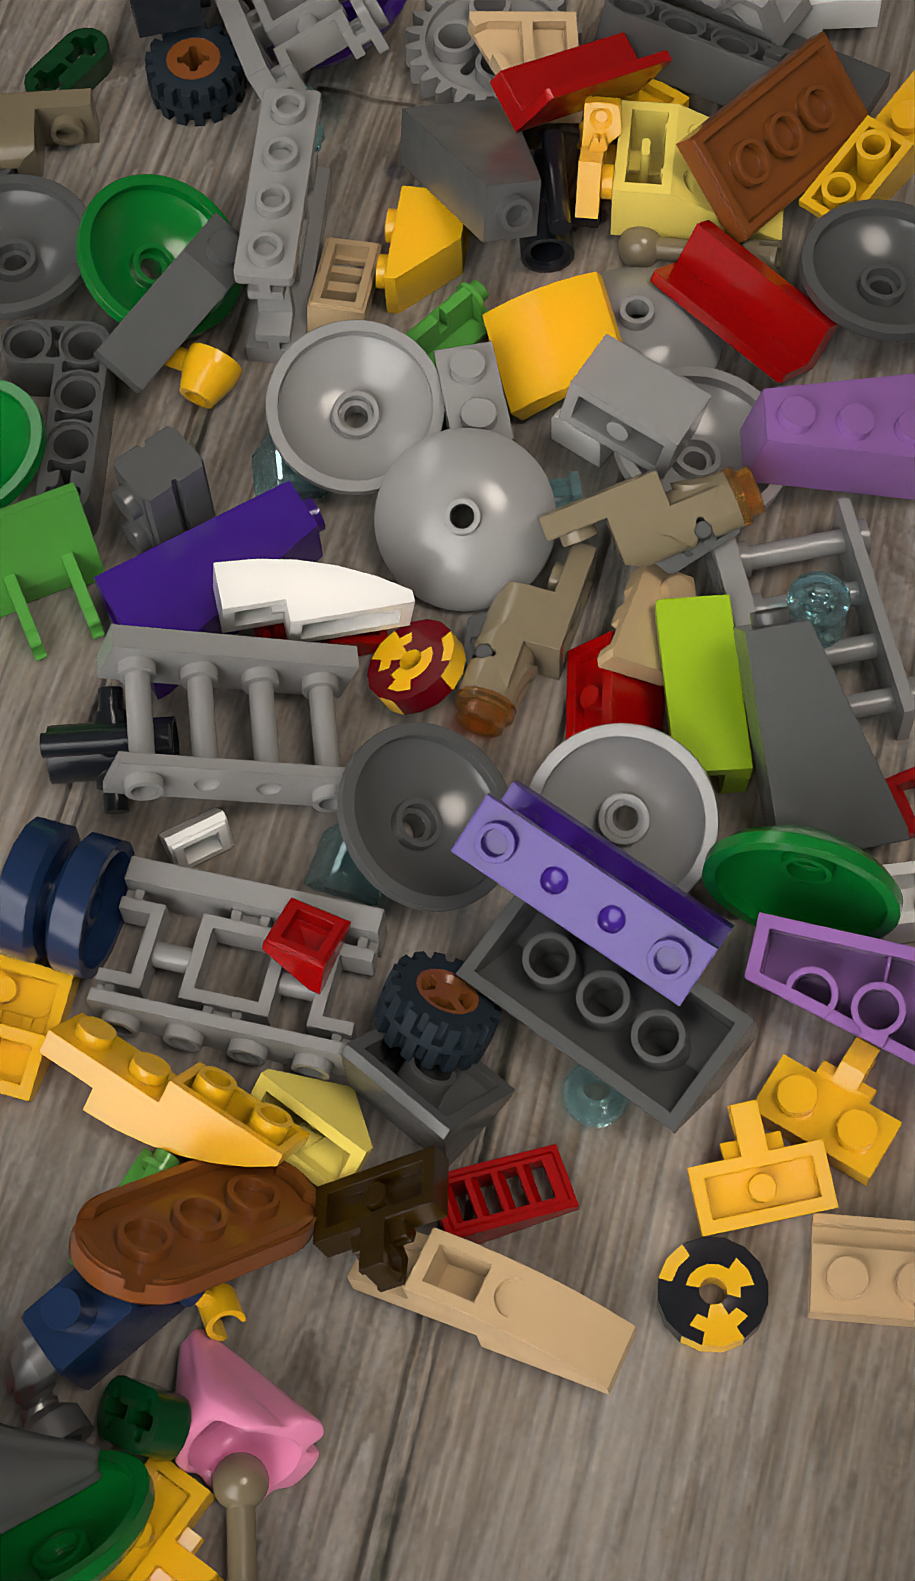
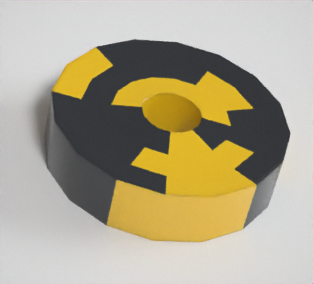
M700 1237L682 1244L666 1259L658 1277L657 1308L664 1326L680 1343L700 1352H725L743 1345L758 1331L768 1306V1280L760 1262L744 1246L724 1237ZM708 1284L717 1285L723 1290L725 1299L716 1305L706 1303L700 1296V1289Z

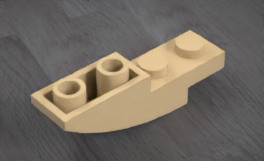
M433 1227L429 1236L416 1231L414 1242L404 1245L409 1259L405 1285L379 1292L377 1286L365 1274L362 1275L358 1271V1259H356L347 1276L352 1288L475 1334L481 1347L610 1395L637 1334L636 1326L568 1286L502 1254Z

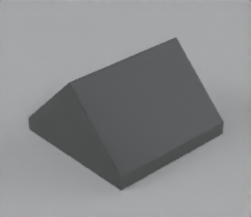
M377 1029L346 1043L341 1052L348 1086L354 1089L356 1093L423 1149L435 1145L449 1160V1166L503 1108L515 1092L513 1087L481 1061L477 1064L473 1063L470 1069L464 1071L457 1065L453 1072H442L440 1065L434 1064L432 1070L421 1067L420 1059L413 1057L408 1061L400 1056L402 1051L400 1047L390 1048L383 1041L386 1033L378 1032Z

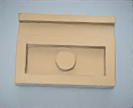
M813 1213L810 1226L811 1248L809 1254L807 1318L915 1328V1221Z

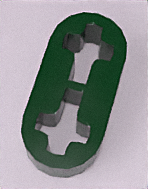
M79 28L67 34L27 72L24 80L26 92L52 91L59 88L58 90L91 88L92 91L112 70L113 60L106 35L94 28Z
M117 1375L109 1382L103 1392L97 1412L98 1433L103 1439L131 1453L162 1461H171L178 1456L184 1447L191 1425V1407L189 1401L184 1396L154 1383L124 1375Z

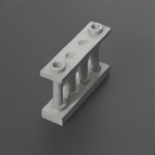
M850 497L837 499L832 530L751 546H747L745 541L736 542V538L733 537L703 555L713 595L730 594L734 627L751 624L750 613L765 609L789 607L791 617L855 606L863 635L823 642L821 644L832 666L871 659L880 689L846 695L857 719L888 713L896 741L909 739L915 719V677L906 676L868 556L871 553L870 531L864 518L856 519ZM838 554L847 580L845 583L763 598L761 593H751L747 577H751L752 570Z
M111 624L96 655L97 678L116 679L125 684L129 752L118 751L103 779V793L125 794L126 797L139 801L165 796L313 806L315 810L320 812H337L338 790L346 767H341L334 697L339 698L359 669L357 646ZM151 682L177 684L187 689L192 756L155 754ZM213 687L238 689L249 694L254 761L218 758ZM274 692L299 694L309 699L315 765L280 763Z

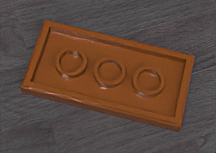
M822 31L808 38L676 145L725 232L740 243L749 239L808 189L869 114L828 37Z

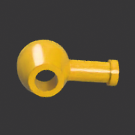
M192 343L189 349L180 346L164 364V366L182 371L179 389L181 395L190 402L207 409L213 408L235 387L243 373L241 366L233 358L214 347L202 343Z

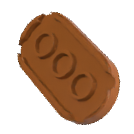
M193 1159L105 1191L85 1202L77 1215L76 1223L71 1231L69 1239L70 1258L76 1270L89 1284L111 1297L141 1305L175 1303L286 1258L303 1249L314 1234V1224L317 1219L315 1217L316 1189L300 1170L285 1160L278 1166L242 1167Z

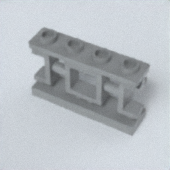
M215 0L245 75L261 101L263 91L266 88L306 90L307 87L301 74L348 46L356 60L366 54L363 46L370 41L374 43L379 54L389 50L390 48L381 30L390 24L378 1L350 0L358 17L349 22V17L342 5L347 0H252L255 9L252 11L246 0ZM271 45L275 46L273 50L279 61L277 66H274L267 50Z
M266 88L263 91L233 270L235 281L239 284H248V299H253L246 343L248 361L278 363L287 349L307 333V304L321 259L332 187L331 167H317L318 152H314L322 104L321 93L317 90Z
M131 856L124 878L128 891L126 896L121 898L119 910L125 923L146 928L131 974L99 967L95 978L97 987L90 988L86 999L93 1016L109 1023L115 1029L117 1035L122 1037H136L140 1031L162 1036L165 1043L185 1051H200L203 1045L225 1050L230 1058L248 1065L262 1066L266 1060L291 1065V1069L295 1073L319 1080H327L331 1074L346 1077L341 1052L346 1043L358 1037L355 1023L329 1018L342 970L375 976L377 957L382 958L388 936L384 909ZM291 897L351 921L350 930L320 995L308 990L272 957L258 1002L203 990L217 943L266 953L262 950L263 941ZM169 912L202 919L193 949L165 943L171 923ZM156 968L185 974L178 995L181 1006L147 999ZM282 995L313 1002L306 1024L308 1035L273 1027Z

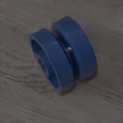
M38 816L26 824L14 842L0 876V954L28 963H38L47 954L53 970L83 979H92L97 974L99 967L103 968L108 960L124 924L119 905L122 896H126L128 891L124 878L131 856H135L131 842L91 832L81 841L76 826Z

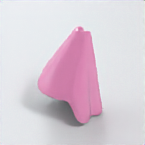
M195 1329L189 1334L179 1349L175 1393L184 1396L189 1401L191 1407L189 1434L184 1447L178 1456L175 1457L179 1468L186 1473L199 1475L213 1492L212 1475L217 1464L229 1454L246 1452L259 1458L268 1471L269 1488L266 1496L277 1489L295 1485L312 1469L319 1457V1451L314 1443L324 1435V1426L321 1421L222 1342L208 1337L205 1330Z

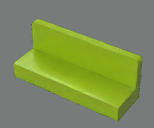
M730 594L658 599L655 603L654 612L669 735L692 752L704 767L708 776L718 775L720 794L746 792L753 764L733 631L734 623Z

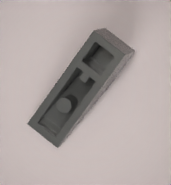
M216 212L93 354L137 394L143 390L235 283L233 270L240 233Z

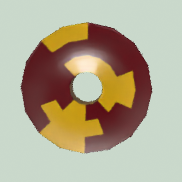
M431 619L413 621L409 626H403L395 630L379 645L369 664L367 673L369 687L392 712L403 715L423 712L439 704L457 685L463 675L466 662L464 647L452 631L442 622Z

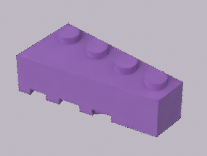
M915 373L764 388L740 429L744 481L915 500Z
M759 912L744 977L747 981L915 1066V947Z

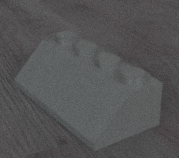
M516 895L513 896L456 973L464 982L673 1133H676L720 1089L758 1036L754 1019L698 980L682 1004L678 1006Z

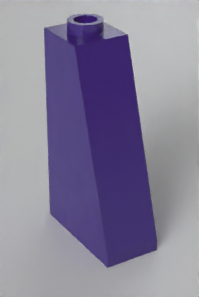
M288 480L94 576L103 607L113 624L235 635L240 630L222 633L213 591V563L247 559H291L317 562L323 557L319 532L325 530V523L312 498L307 497L302 500ZM151 682V689L157 699L168 695L178 686L177 684Z

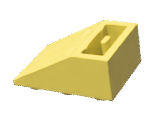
M622 100L623 127L617 142L612 187L611 235H621L628 228L642 226L655 230L661 237L689 239L697 223L710 220L721 230L725 231L676 145L709 117L680 104ZM784 209L749 239L782 240Z

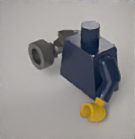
M75 1268L24 1311L21 1318L25 1325L17 1332L5 1361L4 1371L7 1392L9 1395L14 1393L15 1403L22 1405L23 1412L19 1416L23 1430L85 1442L91 1436L94 1427L78 1403L59 1402L58 1396L53 1394V1388L57 1384L58 1373L81 1388L90 1390L181 1311L194 1304L198 1308L207 1336L212 1340L224 1341L228 1338L221 1317L232 1315L242 1322L246 1321L236 1290L231 1285L223 1283L175 1303L141 1305L122 1301L101 1292L89 1284Z

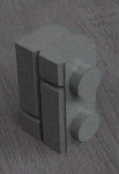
M164 427L145 440V447L142 448L137 445L114 460V469L119 486L111 491L112 496L121 512L127 518L126 521L121 523L122 530L131 545L140 554L216 517L203 459L175 427Z

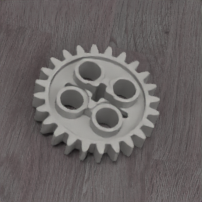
M425 0V11L414 10L412 13L413 26L406 28V65L410 67V80L412 84L420 83V95L423 99L435 96V105L497 98L489 83L495 77V74L468 33L469 11L566 12L567 0ZM577 28L580 46L582 45V29Z

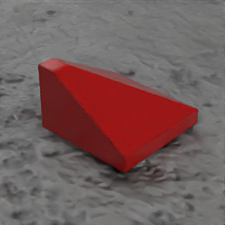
M291 897L263 941L262 950L308 990L320 995L350 930L351 921Z

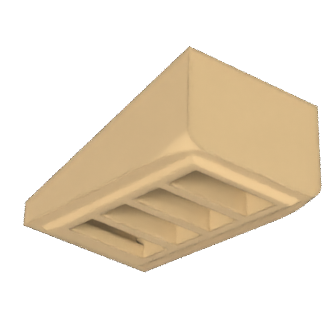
M332 237L326 238L307 304V333L320 326L337 321H369L376 287L377 260L379 254H382V244ZM335 264L364 266V269L335 266Z

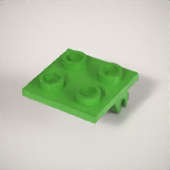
M74 483L66 484L1 508L0 618L17 612L35 660L39 661L47 658L27 603L72 587L93 639L105 636L86 585L95 582L94 576L105 572Z

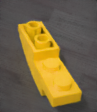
M915 70L875 119L867 115L799 199V206L820 218L834 208L847 203L872 199L889 200L915 174Z
M80 1013L48 1031L39 1050L41 1054L93 1088L83 1108L85 1112L132 1138L179 1156L209 1163L242 1167L278 1166L303 1147L310 1136V1133L293 1123L292 1117L284 1109L256 1099L238 1087L235 1079L226 1071L198 1062L181 1074L176 1075L171 1071L169 1064L155 1054L141 1052L117 1036L115 1029L109 1023L97 1017Z

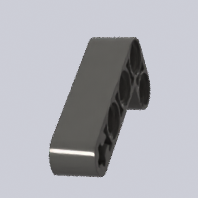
M606 0L594 39L596 41L624 32L638 59L668 50L672 62L653 79L723 106L792 52V50L667 4L665 0Z
M43 319L17 321L3 332L0 339L1 351L11 381L28 393L29 396L50 397L45 425L47 441L43 460L39 467L36 496L73 482L92 536H94L100 525L119 377L93 354L107 339L109 333L105 327L92 321Z

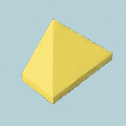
M267 1069L260 1074L250 1095L261 1102L271 1103L284 1109L292 1117L293 1123L310 1133L306 1144L285 1160L286 1162L300 1170L317 1187L362 1170L373 1146L354 1089L343 1084Z

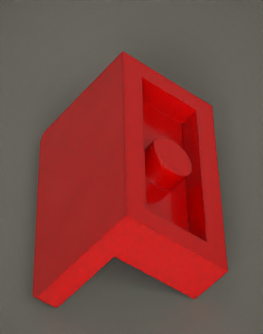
M609 631L567 651L566 740L586 729L611 723L645 725L663 732V687L598 667V655L603 648L611 644L614 631Z

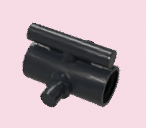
M558 129L545 130L541 134L542 148L530 150L541 178L537 236L519 238L523 265L529 270L538 273H553L569 266L574 260L575 254L573 231H576L578 226L598 228L601 221V206L598 219L575 217L576 197L569 195L564 136L562 131Z
M105 686L98 688L99 711L93 713V722L47 726L46 733H40V752L42 758H46L52 784L96 781L97 789L103 790V779L118 751L129 752L126 710H124L122 687ZM175 716L153 718L155 754L180 755L179 735ZM103 793L104 813L123 814L129 812V798L125 794Z

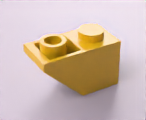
M402 186L397 209L388 208L385 242L390 243L388 254H379L376 267V288L385 289L387 313L399 314L463 274L471 231L427 188Z

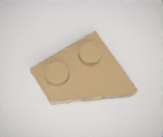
M469 11L468 33L495 76L501 70L579 46L576 12ZM584 110L547 123H581Z
M653 564L648 567L640 566L631 573L624 590V604L617 608L611 623L616 629L611 644L600 651L597 661L600 668L664 687L654 612L655 603L658 599L695 597L696 590L694 577L680 572L670 574L658 565Z

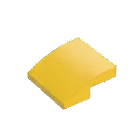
M598 272L582 274L545 285L482 314L489 341H492L500 379L510 413L522 421L566 397L570 382L606 334L622 342L602 275Z
M0 954L1 1094L29 1102L33 1101L52 1061L41 1054L39 1050L48 1031L67 1021L81 980L80 977Z

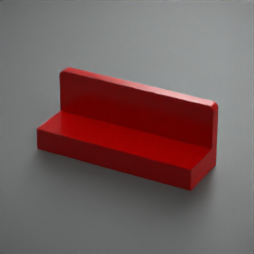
M621 32L501 70L489 83L517 133L583 111L586 96L622 98L637 93L671 63L672 58L668 50H664L638 59L625 33Z
M710 220L697 223L677 262L655 269L650 278L651 283L778 383H783L812 370L839 326L828 318L810 298Z

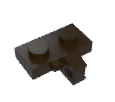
M433 1145L316 1187L315 1217L317 1219L314 1224L313 1244L327 1258L352 1250L353 1255H357L359 1260L358 1271L362 1275L365 1274L377 1286L379 1292L405 1285L409 1259L404 1245L414 1242L416 1236L414 1228L448 1217L449 1160Z

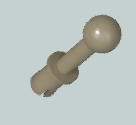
M637 226L628 228L621 234L617 249L620 259L630 267H650L658 260L677 262L688 239L661 237L651 228ZM747 239L739 243L779 274L783 261L782 240Z
M236 1452L224 1457L217 1464L212 1475L214 1496L226 1508L228 1581H257L255 1507L262 1502L267 1494L269 1475L263 1462L253 1454L246 1452Z

